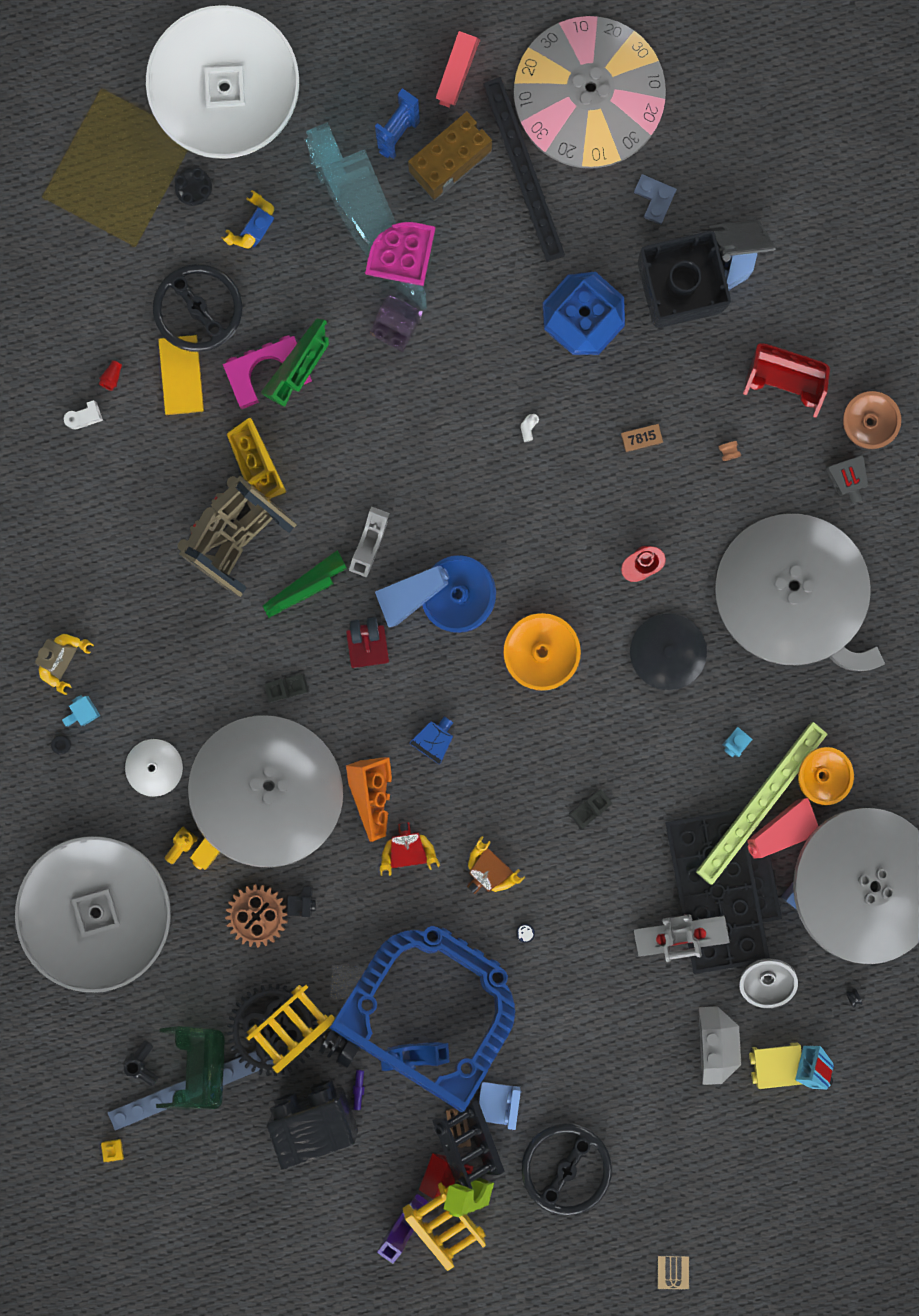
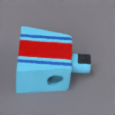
M803 1046L795 1078L796 1081L812 1089H828L833 1084L831 1075L834 1065L821 1046Z

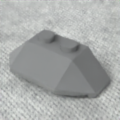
M718 1006L698 1007L702 1085L722 1084L741 1066L739 1025Z

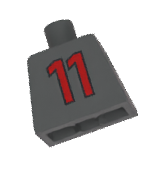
M863 456L829 466L825 469L839 496L849 494L852 504L863 500L860 489L868 486Z

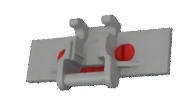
M689 914L674 918H663L662 921L665 925L634 929L638 956L664 953L666 962H671V959L684 957H701V947L730 943L725 916L692 921V916ZM694 943V948L672 952L670 949L674 945Z

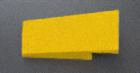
M248 418L228 432L227 436L243 478L268 499L286 493L287 491L253 420Z

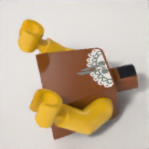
M481 836L477 845L470 853L468 868L470 869L469 874L474 879L467 887L474 894L482 886L488 892L490 890L497 892L508 889L514 884H519L523 881L525 876L523 878L517 876L520 870L518 869L513 873L488 848L490 841L487 844L482 843L483 836Z

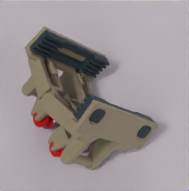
M232 476L227 480L229 489L224 493L216 494V497L212 500V508L205 509L199 521H195V524L190 527L191 536L189 540H181L177 547L181 551L179 555L222 587L241 597L247 587L229 576L243 551L242 547L255 537L272 519L288 533L297 524L243 477L239 476L236 478ZM247 502L251 511L238 521L236 518L245 506L244 503ZM221 544L215 556L206 554V552Z

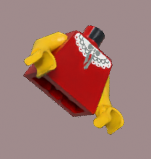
M409 822L398 824L399 835L392 836V839L387 841L383 849L380 875L382 876L384 870H388L389 876H391V868L427 863L429 869L432 870V863H437L438 867L440 864L431 842L424 835H420L419 832L411 833Z

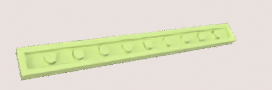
M810 722L697 869L696 873L709 884H713L798 774L803 759L811 751L817 749L827 736V733L817 724Z

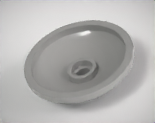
M777 959L758 960L750 964L741 974L739 981L740 991L743 997L752 1005L761 1008L778 1007L790 1001L795 995L798 988L797 974L784 961Z

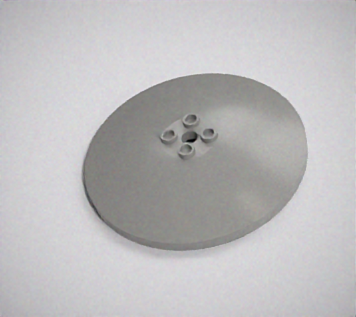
M875 808L851 809L827 819L809 836L797 859L793 891L799 917L805 929L817 944L827 952L843 960L861 964H877L898 958L919 943V830L909 821L886 810ZM873 881H876L878 884L875 892L870 888Z

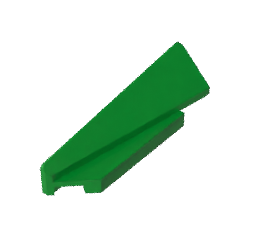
M315 319L261 391L262 395L285 407L292 391H300L329 345V339L325 335L326 320Z
M338 550L262 605L268 618L333 585L334 583L330 577L347 569Z

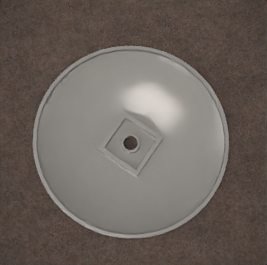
M781 514L762 519L750 525L729 545L717 571L715 582L716 603L725 627L732 637L747 651L761 659L776 664L805 665L821 661L835 654L848 644L858 632L869 607L870 578L860 551L840 529L827 521L813 516ZM792 581L798 582L800 585L799 590L792 591L789 588V583Z
M252 716L236 720L222 727L201 747L191 768L188 782V799L197 827L207 841L219 852L246 865L279 867L295 863L307 857L326 841L337 824L341 813L343 783L334 756L325 743L312 731L289 719L276 716ZM265 782H271L274 786V789L272 791H266L263 788V784Z
M90 836L72 839L55 846L42 855L26 874L20 886L15 906V923L18 938L30 962L40 973L54 983L81 992L113 990L141 976L161 953L171 922L168 891L153 863L134 847L122 841L106 837ZM97 907L101 910L99 918H94L91 915L92 908Z

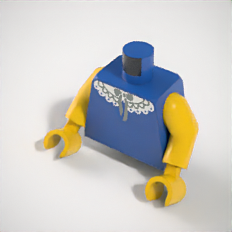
M251 190L253 196L250 199L248 197L246 199L252 204L257 205V208L239 236H235L230 230L225 231L228 235L221 238L228 245L235 244L243 248L255 247L274 220L272 216L274 206L253 190Z

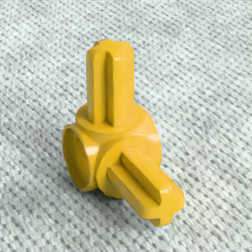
M182 827L173 838L174 845L165 856V860L170 864H174L183 851L188 852L192 848L198 837L185 827Z

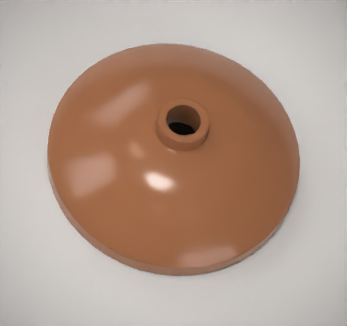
M869 391L857 395L849 402L844 411L843 425L847 436L853 443L866 449H878L888 445L897 436L901 427V414L897 404L889 396L880 392ZM867 419H871L873 424L868 425L866 423Z

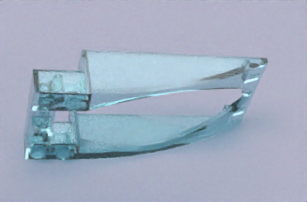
M327 122L306 131L308 138L305 139L310 153L309 157L312 165L319 169V172L316 173L320 183H325L341 219L359 247L369 257L371 246L377 236L392 227L396 222L365 149L343 158ZM387 279L422 311L427 309L426 293L423 286Z

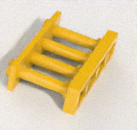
M307 985L296 987L291 992L293 996L259 1027L255 1024L247 1031L249 1036L246 1039L249 1041L254 1037L274 1060L273 1063L275 1065L272 1069L276 1073H279L330 1027L335 1019L332 1014L328 1017L326 1014L323 1015L304 993L308 988ZM297 997L318 1020L317 1023L319 1025L314 1030L311 1027L308 1028L289 1006ZM282 1011L286 1013L303 1033L304 1039L299 1043L297 1041L294 1042L274 1019ZM267 1024L272 1027L288 1046L289 1052L285 1056L279 1055L259 1032Z
M439 1183L441 1195L418 1210H414L408 1204L403 1207L405 1220L448 1271L454 1267L453 1255L476 1240L482 1247H485L484 1237L486 1235L480 1226L477 1227L467 1214L459 1217L461 1221L438 1236L432 1233L434 1228L452 1217L449 1211H445L429 1223H424L422 1220V1216L446 1200L449 1187L445 1188L442 1183ZM466 1227L472 1233L451 1248L447 1247L445 1249L443 1246L444 1241Z

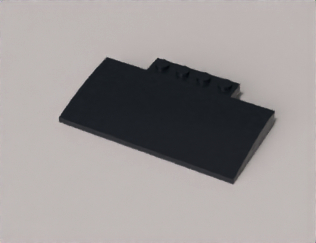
M742 808L665 822L682 915L690 914L692 921L725 916L730 943L701 947V957L691 956L694 974L747 966L758 960L770 959L763 922L782 919L771 857L768 855L763 858H753L749 853L747 840L713 884H709L696 873L697 869L740 815ZM688 943L689 949L694 948V943Z

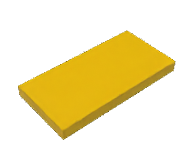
M197 335L178 337L187 342L198 343ZM160 338L159 349L165 414L204 412L199 352L182 350L168 342L165 338Z

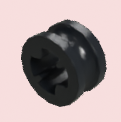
M855 988L852 992H846L853 1008L857 1004H863Z

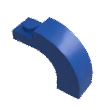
M448 1043L405 1044L388 1047L387 1050H384L387 1053L392 1051L399 1056L398 1060L404 1064L407 1061L414 1066H438L450 1063ZM381 1061L382 1071L394 1070Z

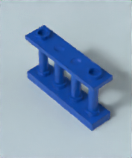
M403 88L398 93L399 107L384 128L378 123L375 125L378 149H380L379 153L386 158L389 156L393 159L395 158V144L407 127L413 126L416 128L420 123L418 99Z

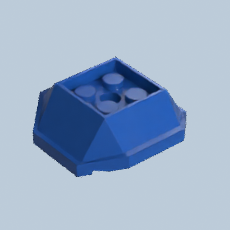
M597 272L567 275L543 302L544 330L572 355H599L625 326L624 296ZM580 309H587L589 315L586 317L581 316L579 313Z

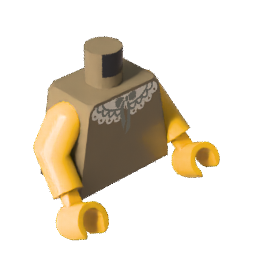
M61 634L55 639H47L35 660V664L39 666L40 678L49 685L56 686L58 692L67 695L63 689L65 686L72 688L71 685L63 681L59 682V680H61L77 647L79 646L81 650L89 654L91 652L85 649L86 646L94 645L87 639L80 641L79 638L68 634Z

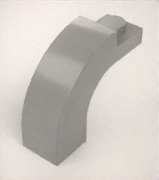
M371 507L349 571L364 577L368 576L385 533L390 513Z
M843 647L829 657L835 664L850 671H867L885 664L878 647H873L862 653H854Z

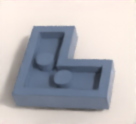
M642 174L634 193L651 200L644 218L661 225L677 189Z

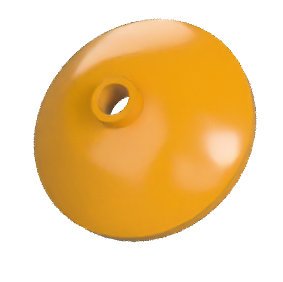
M830 747L817 748L807 754L800 765L798 773L799 785L804 795L812 802L820 805L836 804L843 800L852 788L854 781L852 764L848 757L840 750ZM820 772L823 773V778H822V779L819 778V773H820Z

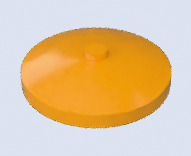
M541 613L527 616L512 627L506 637L503 653L506 667L518 683L527 688L542 691L557 688L573 676L580 661L581 649L575 631L566 621L551 614Z

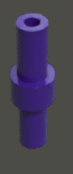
M356 1070L355 1085H353L354 1110H361L362 1095H364L365 1086H363V1070Z

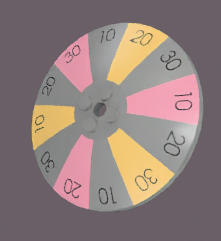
M594 16L568 19L555 24L541 33L524 53L514 82L516 113L529 139L538 149L552 159L579 168L610 166L629 158L641 149L651 138L660 122L666 96L665 78L661 64L655 52L644 38L633 29L618 21ZM592 83L595 85L596 90L588 92L585 86Z

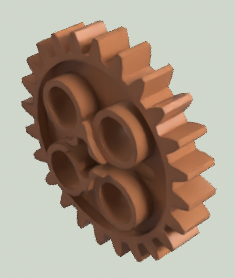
M255 884L253 890L246 886V892L240 889V896L233 895L236 901L228 902L232 908L226 909L227 912L231 913L225 917V919L231 920L227 927L233 926L230 934L237 933L235 939L243 938L242 944L249 941V947H251L256 942L258 948L261 942H263L267 946L268 939L271 942H275L274 935L277 937L281 936L278 930H285L282 924L288 923V920L283 919V917L287 916L288 912H283V909L287 905H281L284 898L277 899L276 897L279 892L272 894V887L265 891V885L258 889L257 884ZM253 897H258L261 900L260 907L252 905L251 900ZM268 902L269 906L259 916L261 920L256 919L246 929L245 926L254 917L253 912L257 913ZM242 911L248 914V920L245 922L239 919V913ZM266 911H274L275 919H267ZM254 925H260L263 932L261 934L254 933Z

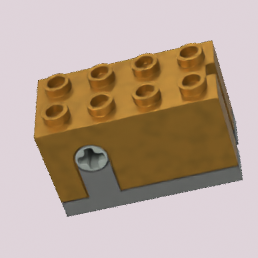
M466 111L408 161L409 174L435 202L492 153V139L483 129L480 131L477 129V122Z

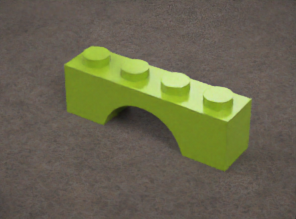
M478 1178L471 1182L473 1189L459 1184L450 1185L443 1209L449 1211V1214L452 1216L461 1217L464 1214L488 1206L494 1182Z

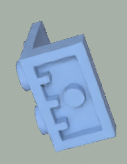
M482 1082L479 1104L486 1122L507 1125L508 1129L516 1130L520 1087Z

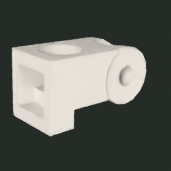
M93 400L87 402L88 408L77 412H67L64 415L65 425L71 429H79L103 421L97 402Z

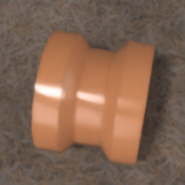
M737 441L719 446V450L723 453V461L741 456V453L737 450Z

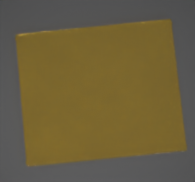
M101 88L42 198L127 242L132 247H136L188 150L177 144L164 132L155 116Z

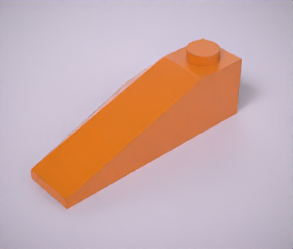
M389 757L360 760L346 765L348 784L369 841L373 842L385 837L388 812L384 810L386 800L390 799V794L386 793L387 782H391L392 779Z

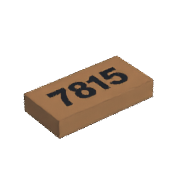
M659 424L621 433L625 452L663 443Z

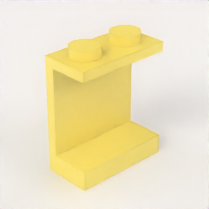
M797 1042L783 1047L764 1049L752 1047V1053H749L751 1065L754 1064L755 1072H751L753 1084H756L758 1089L801 1085L802 1083L795 1080L802 1054L801 1045Z

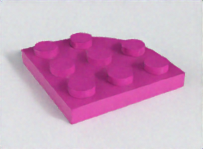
M402 222L394 224L384 232H381L371 246L365 274L424 286L436 227L414 222Z

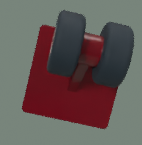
M375 617L368 618L366 625H360L359 620L350 621V630H347L346 634L351 667L358 668L389 663L384 626H378Z

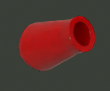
M112 360L111 364L100 376L99 385L111 391L114 387H117L122 364Z

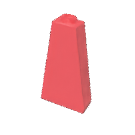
M461 31L458 32L436 99L440 100V105L450 108V105H456L480 39Z
M801 798L796 800L747 840L749 844L748 850L753 858H763L809 838L818 827L809 799Z

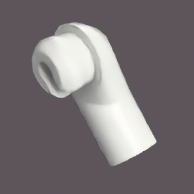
M529 414L521 423L524 442L533 440L531 430L539 421L536 414Z

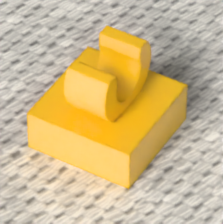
M121 1139L101 1143L104 1162L124 1159Z

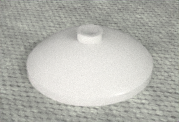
M149 739L140 742L130 751L125 763V772L130 785L136 791L143 795L154 797L167 794L177 786L182 776L183 764L180 754L170 743L159 739ZM151 764L155 766V770L153 772L149 770V766Z

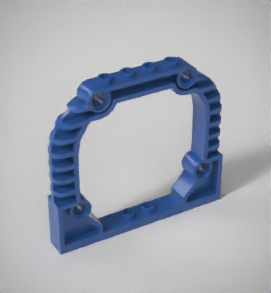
M430 926L425 931L410 930L400 932L386 940L378 949L329 1028L458 1111L464 1112L514 1024L515 1004L512 993L506 985L508 975L504 969L499 967L500 963L483 957V952L476 948L472 950L467 946V942L460 938L455 939L451 936L452 933L445 928L440 929ZM427 933H434L436 941H429ZM414 947L425 953L440 951L480 976L482 988L492 995L495 1000V1014L492 1023L472 1057L458 1061L455 1065L454 1073L439 1076L434 1082L415 1071L416 1067L406 1061L404 1064L398 1060L399 1056L392 1051L387 1053L368 1041L373 1034L369 1015L377 1008V1001L373 996L395 959L402 952ZM493 974H498L501 977L500 983L493 981ZM362 1001H369L371 1010H364L361 1006ZM462 1064H467L470 1067L468 1074H464L461 1071Z

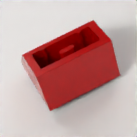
M432 1153L419 1190L435 1199L441 1195L438 1184L442 1183L445 1188H448L450 1185L455 1184V1179L446 1156ZM464 1164L469 1175L472 1172L473 1166Z

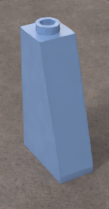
M436 566L375 591L388 627L397 626L449 584L447 581L449 576L445 568Z

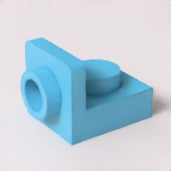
M737 727L722 745L726 747L724 751L731 757L734 755L740 757L741 752L753 739Z

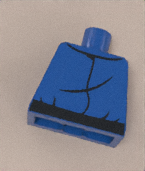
M445 716L438 725L431 721L409 744L440 764L453 738L447 732L453 722Z

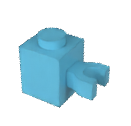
M80 695L73 699V704L69 706L73 714L62 719L65 726H70L76 721L81 726H85L101 715L89 696L83 697Z

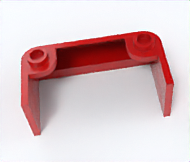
M760 343L754 352L743 394L747 395L749 388L754 390L764 387V384L800 395V400L805 406L814 407L813 417L817 418L828 391L830 367L821 361Z

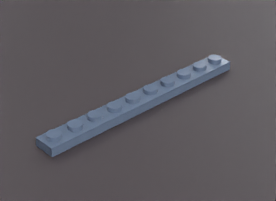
M280 1045L278 1054L285 1056L289 1052L288 1046ZM256 1050L248 1053L253 1059L258 1062L261 1061ZM264 1050V1057H266L268 1053ZM241 1056L109 1111L108 1115L114 1130L123 1128L254 1073L251 1072L253 1065L250 1064L248 1068H245L247 1061L244 1060L242 1063H239V1060L242 1058ZM272 1059V1060H269V1061H267L266 1063H267V1064H274V1063H273L274 1060H273V1059Z

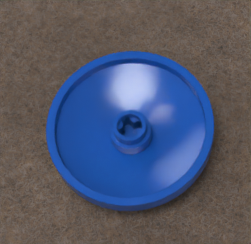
M450 556L437 562L432 568L436 566L445 568L449 579H447L449 584L422 605L425 614L433 624L449 632L462 633L477 628L486 621L495 604L496 587L491 573L482 563L467 556Z

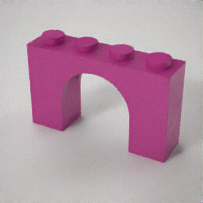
M284 336L279 339L280 342L264 344L260 350H249L244 353V356L229 358L223 364L241 409L259 403L251 383L253 368L259 362L266 359H274L283 363L297 345L294 336ZM310 375L304 384L312 382Z

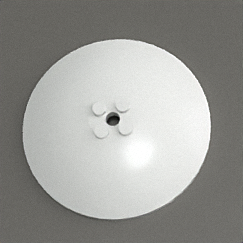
M229 5L209 6L181 17L159 38L153 48L147 66L146 91L153 115L164 132L173 141L198 155L211 158H234L250 154L264 147L280 134L287 125L298 99L299 71L295 55L287 39L266 18L241 7ZM228 83L230 88L228 91L223 92L219 89L220 85Z

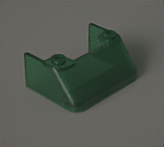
M182 1026L160 1028L159 1033L175 1034L177 1048L187 1051L185 1090H177L173 1094L172 1103L156 1104V1108H219L223 1100L225 1046L223 1033L219 1030Z

